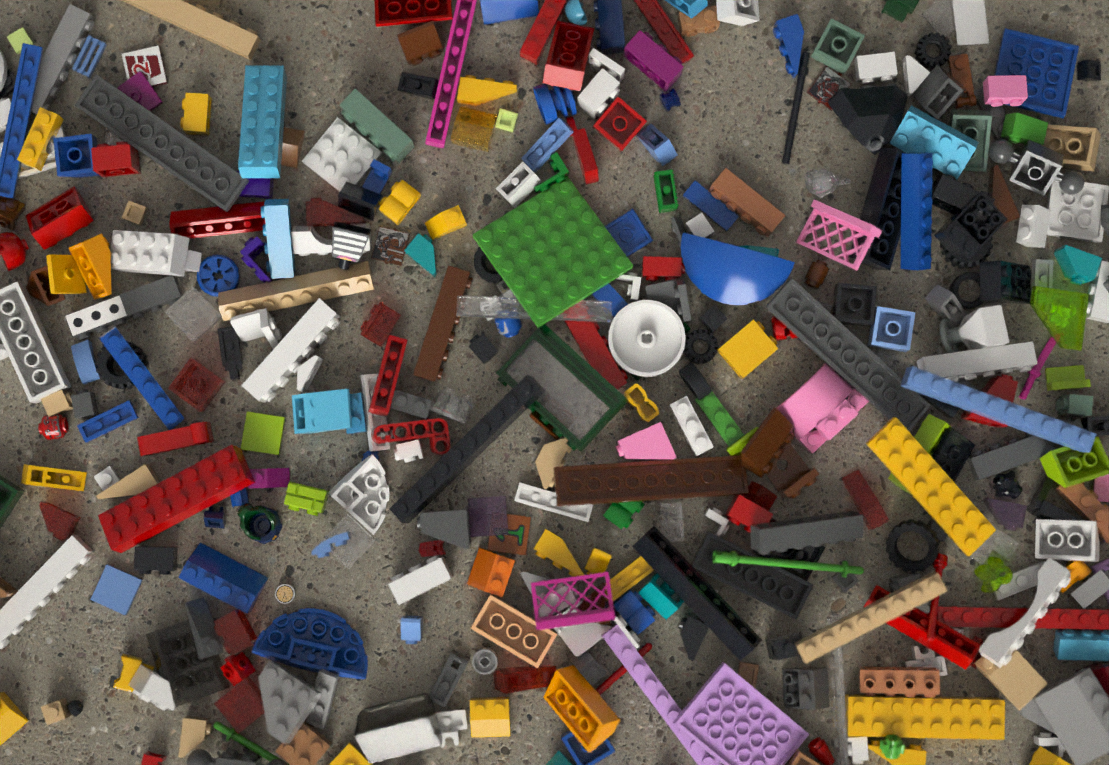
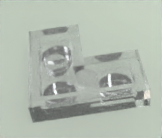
M994 527L996 531L969 557L983 565L991 551L994 550L1009 560L1019 546V543Z

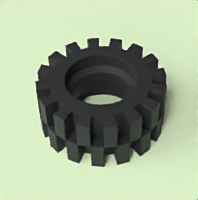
M931 32L928 35H924L916 44L915 58L916 60L919 59L918 63L923 64L924 68L930 67L929 69H934L937 64L941 66L949 59L952 47L948 44L950 42L949 39H944L945 35L940 36L938 32L935 34ZM930 44L937 45L940 49L939 56L935 58L928 56L926 47Z
M694 330L686 336L683 352L691 362L705 364L711 361L717 354V338L713 336L712 332H708L709 330ZM698 339L706 341L708 345L707 351L703 354H698L693 349V344Z

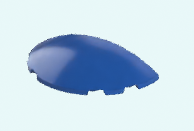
M688 233L682 234L681 257L688 277L703 294L724 304L748 305L749 303L768 298L785 283L795 262L739 246Z
M299 609L298 612L285 613L273 620L266 630L260 633L252 648V653L311 672L318 673L321 669L345 678L366 679L367 654H365L363 641L358 632L353 630L342 617L322 609Z

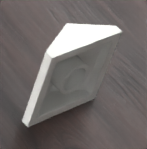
M314 355L297 368V390L304 393L307 392L323 362L322 358Z

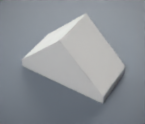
M907 55L903 58L902 64L905 93L910 97L930 72L910 55Z

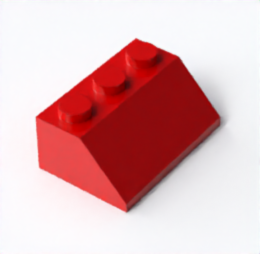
M75 186L26 215L31 235L44 250L55 246L62 239L72 236L74 232L87 227L94 221L89 208Z

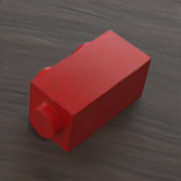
M643 256L642 278H646V281H658V278H665V281L681 278V274H685L682 257Z

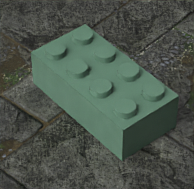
M354 89L340 104L343 117L350 124L354 122L357 130L364 137L368 135L371 143L376 148L380 149L382 147L386 157L392 162L396 160L400 164L415 147L412 139L357 89Z

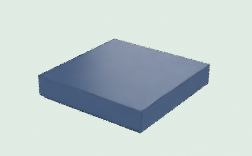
M106 564L90 600L123 615H127L143 579Z

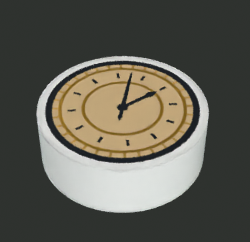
M289 584L280 585L275 592L276 599L283 604L290 603L295 598V589Z

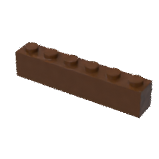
M448 265L413 373L414 376L435 383L437 379L441 380L444 369L441 367L443 361L447 362L450 353L447 348L449 343H453L456 332H453L455 324L459 325L462 315L459 314L461 306H465L467 300L465 292L472 285L473 278L470 277V272Z

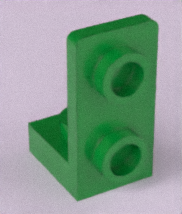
M557 152L550 156L551 162L549 164L554 172L558 171V174L534 187L536 194L546 191L556 182L558 184L562 180L567 179L566 176L569 175V171Z

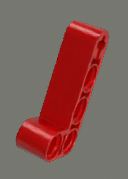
M442 418L385 424L375 427L371 432L372 440L378 444L429 438L430 449L433 454L440 456L450 450L448 424ZM435 422L440 423L442 426L440 433L436 432L433 428ZM416 425H421L423 427V433L421 435H418L415 432ZM397 427L403 428V437L396 435ZM380 429L382 433L390 431V435H386L382 439L380 436H377V433L380 432ZM438 441L444 444V450L442 452L438 451L436 448V444Z
M205 421L190 424L187 427L137 437L140 456H148L214 442L211 423Z

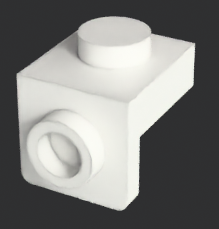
M714 507L712 510L707 508L704 515L720 524L715 535L719 537L721 534L725 535L730 526L727 524L729 520L722 517L723 512Z
M1040 732V735H1034V743L1036 745L1053 746V753L1058 757H1063L1065 748L1057 735H1052V732Z

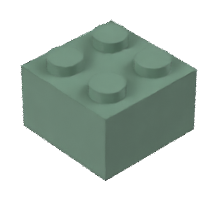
M831 18L811 58L845 74L865 35Z

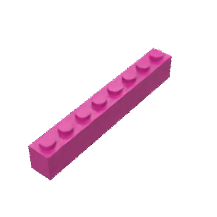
M457 0L425 145L444 149L477 0Z

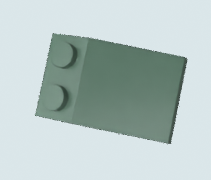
M951 109L949 126L979 142L963 171H987L992 123L990 110Z

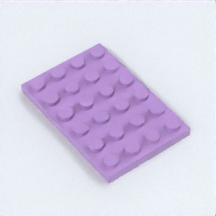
M724 662L720 664L673 721L677 727L724 765H785L809 736V733Z

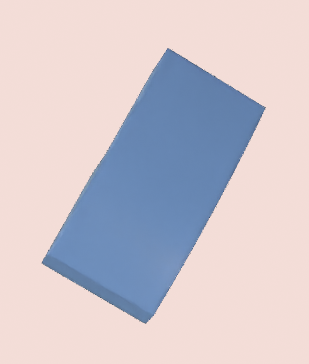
M85 340L72 345L73 359L82 384L85 385L100 379V374L96 372L98 365H95L96 359L94 358L92 342Z
M350 531L325 540L311 551L312 555H317L318 558L329 556V552L334 551L332 543H335V546L347 544L346 540L351 539Z

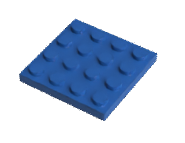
M1005 28L1002 34L994 76L1026 75L1028 98L1023 104L1013 107L1064 118L1066 116L1079 46Z

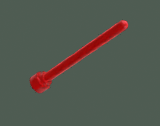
M938 553L932 565L935 568L934 572L938 573L942 580V571L947 566L948 556ZM939 596L931 599L926 637L929 642H932L935 638Z
M646 643L638 650L641 657L645 656L652 649V644ZM624 665L618 668L595 689L599 695L627 672Z

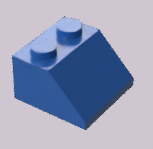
M93 134L53 138L58 177L85 178L100 176L93 171L91 148L98 145L97 138Z

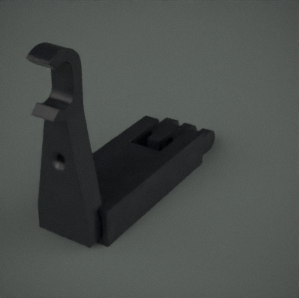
M1046 474L1028 507L1032 511L1031 514L1043 520L1082 521L1046 501L1054 481ZM1099 536V542L1103 544L1104 539Z

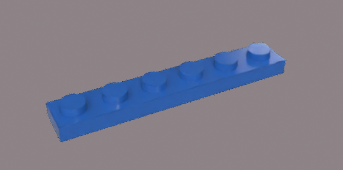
M113 327L99 337L100 341L168 430H171L185 419L116 327Z

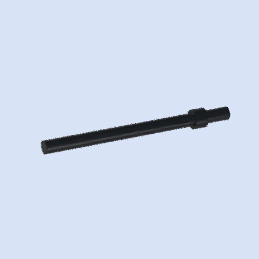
M802 52L801 63L798 68V79L782 164L786 165L790 163L805 78L809 72L808 62L810 53Z

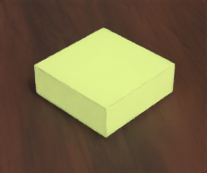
M23 27L7 36L17 54L21 53L23 43L34 45Z
M500 108L495 128L514 132L518 113Z

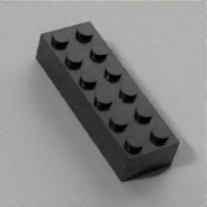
M880 148L860 216V220L872 224L882 231L879 238L874 237L861 262L872 269L891 270L901 235L902 153L905 152L898 148ZM864 235L857 238L859 246L864 244L867 236ZM856 252L849 255V258L856 260Z
M709 531L706 532L691 562L694 568L797 620L813 584L776 566L744 563L730 566L729 564L713 563L712 555L714 550L721 552L736 551L738 555L758 556Z

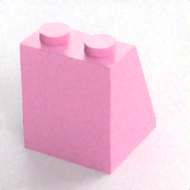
M661 422L617 441L618 445L615 446L619 457L623 456L624 459L672 460L677 458Z

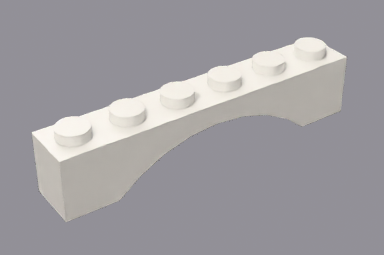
M1049 557L1038 571L1037 593L1028 612L1011 627L990 634L979 648L980 654L999 668L1003 664L1007 665L1012 658V652L1022 646L1025 635L1027 633L1030 634L1034 630L1035 622L1038 618L1042 619L1048 605L1054 603L1059 596L1058 592L1061 588H1065L1071 580L1069 570Z

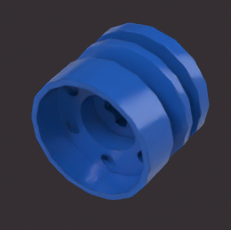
M544 83L533 87L541 116L546 125L554 123L558 119L557 112L559 111L564 118H568L567 108L572 116L577 114L573 90L558 86H552L553 89L549 90L548 86Z

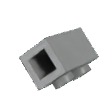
M1101 569L1071 593L1083 609L1109 590V570Z

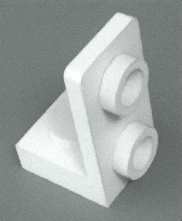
M626 272V275H621L615 280L632 282V285L628 284L627 296H630V301H638L641 277H637V273Z

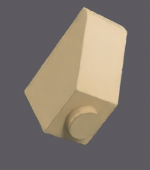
M195 716L183 718L178 757L183 758L207 739L208 735H211L212 724L209 723L210 718Z

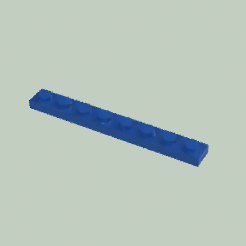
M26 43L22 45L0 157V196L13 199L21 162L17 158L26 140L44 49L43 47Z

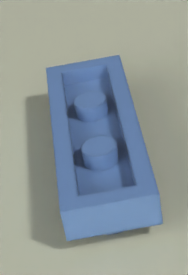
M558 118L521 159L536 173L574 131L562 118Z

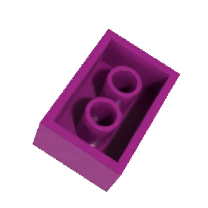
M639 30L625 46L623 57L666 93L679 79L684 68L679 58L669 55L667 53L668 50L662 44L657 45L653 41V37L647 32L643 33Z

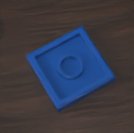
M631 209L605 226L627 257L653 242L634 209Z

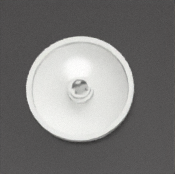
M639 300L623 307L614 317L608 333L609 349L614 360L625 371L640 377H653L667 372L678 362L685 347V329L681 319L669 306L654 300Z

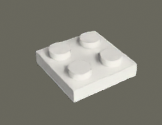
M593 48L591 50L588 60L589 67L597 73L603 68L621 83L624 78L625 68Z

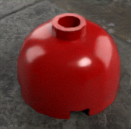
M3 232L0 233V256L5 261L4 264L9 272L20 267L25 262L27 257L26 250L29 248L25 239L21 240L17 234Z

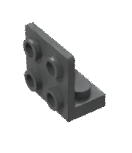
M683 277L645 285L647 300L658 301L669 306L678 316H682L684 322L691 320L686 284Z

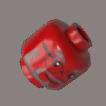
M55 414L50 417L46 415L42 418L41 423L38 424L40 435L43 434L47 440L63 438L69 431L68 420L61 414Z

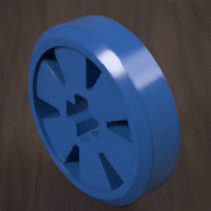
M212 255L201 262L199 272H197V281L205 293L218 297L219 292L237 288L240 281V271L236 263L229 257ZM222 271L221 275H223V278L215 281L216 277H214V274Z

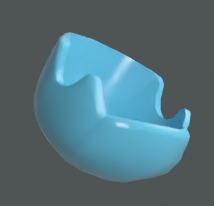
M579 0L567 1L565 14L571 23L583 26L587 23V17L582 8L583 3L579 2Z

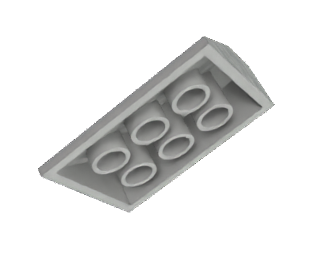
M1090 668L1081 669L1034 698L1075 765H1084L1109 752V698Z

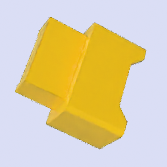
M122 653L123 667L120 677L114 680L113 688L133 692V688L129 686V683L139 666L143 665L152 671L154 666L142 663V658Z

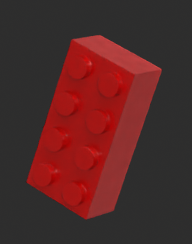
M557 20L545 66L544 84L581 91L594 28Z

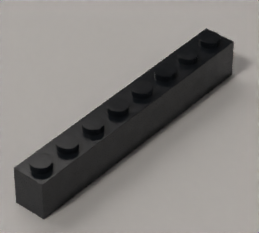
M655 526L632 546L740 661L762 641L754 630Z

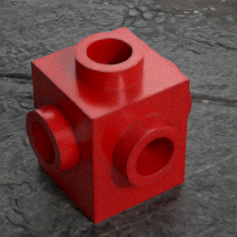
M243 652L237 656L233 653L225 659L226 664L220 667L224 676L233 687L256 671L249 658Z

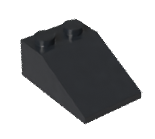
M771 518V520H770V522H776V521H777V520H775V519H773V518ZM809 545L805 546L804 549L788 548L785 552H778L776 550L770 551L769 554H759L756 550L753 552L764 558L818 562L826 547H813ZM781 567L806 581L813 571Z

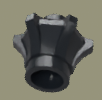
M1012 470L1007 474H997L993 479L995 484L993 489L996 490L995 496L998 498L1006 496L1016 499L1022 493L1023 488L1019 485L1015 472Z

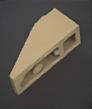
M144 464L96 495L98 499L134 496L160 483V480L151 466Z

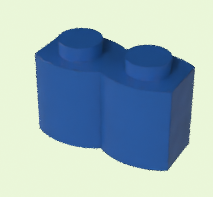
M628 590L613 603V606L635 633L639 635L655 621L653 618L655 613L649 606L644 607L640 601L643 599L636 590L633 593L631 590Z

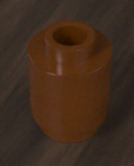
M821 260L812 261L805 276L806 281L804 284L818 290L823 285L829 272L828 264Z

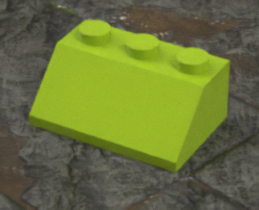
M1095 437L1090 452L1081 453L1068 447H1062L1052 450L1039 458L1047 476L1064 488L1109 474V459L1099 437Z

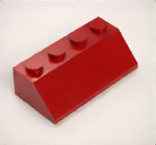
M374 0L376 27L453 20L452 0Z

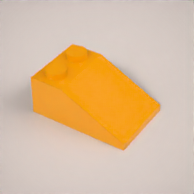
M102 233L69 247L68 249L94 300L112 294L111 255L108 240L103 237Z

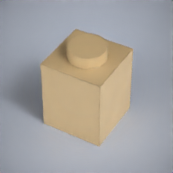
M59 390L41 399L48 417L73 409L72 394L70 392Z
M66 698L41 707L47 725L72 716L66 706Z

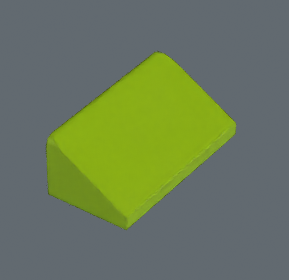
M759 427L753 428L727 447L726 452L728 455H741V451Z

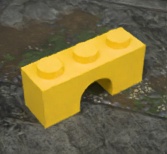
M40 107L17 160L29 167L42 171L49 155L46 152L47 144L53 135L57 136L64 119L58 114Z

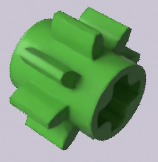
M890 734L885 737V740H880L881 753L886 758L897 759L900 757V753L904 754L905 745L899 736Z

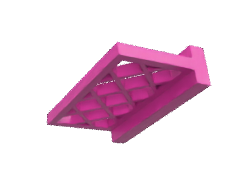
M609 572L531 583L536 630L615 620ZM599 577H605L606 586L602 591L592 585ZM578 580H583L589 584L582 594L573 588ZM558 583H564L569 587L563 596L554 591ZM544 585L550 591L544 599H541L536 595V586ZM590 587H593L600 593L594 602L584 596ZM606 588H607L608 596L603 593V592L606 590ZM571 589L580 595L574 605L564 599ZM551 592L561 598L554 608L545 602ZM603 595L609 600L610 608L601 609L595 603ZM582 597L591 603L588 610L583 612L576 608ZM537 598L541 600V603L539 605L537 602ZM563 600L572 607L567 614H561L556 610ZM543 603L552 609L547 617H539V608ZM595 606L597 610H591V608ZM573 609L578 611L576 613H571ZM554 611L559 614L551 616L554 613Z

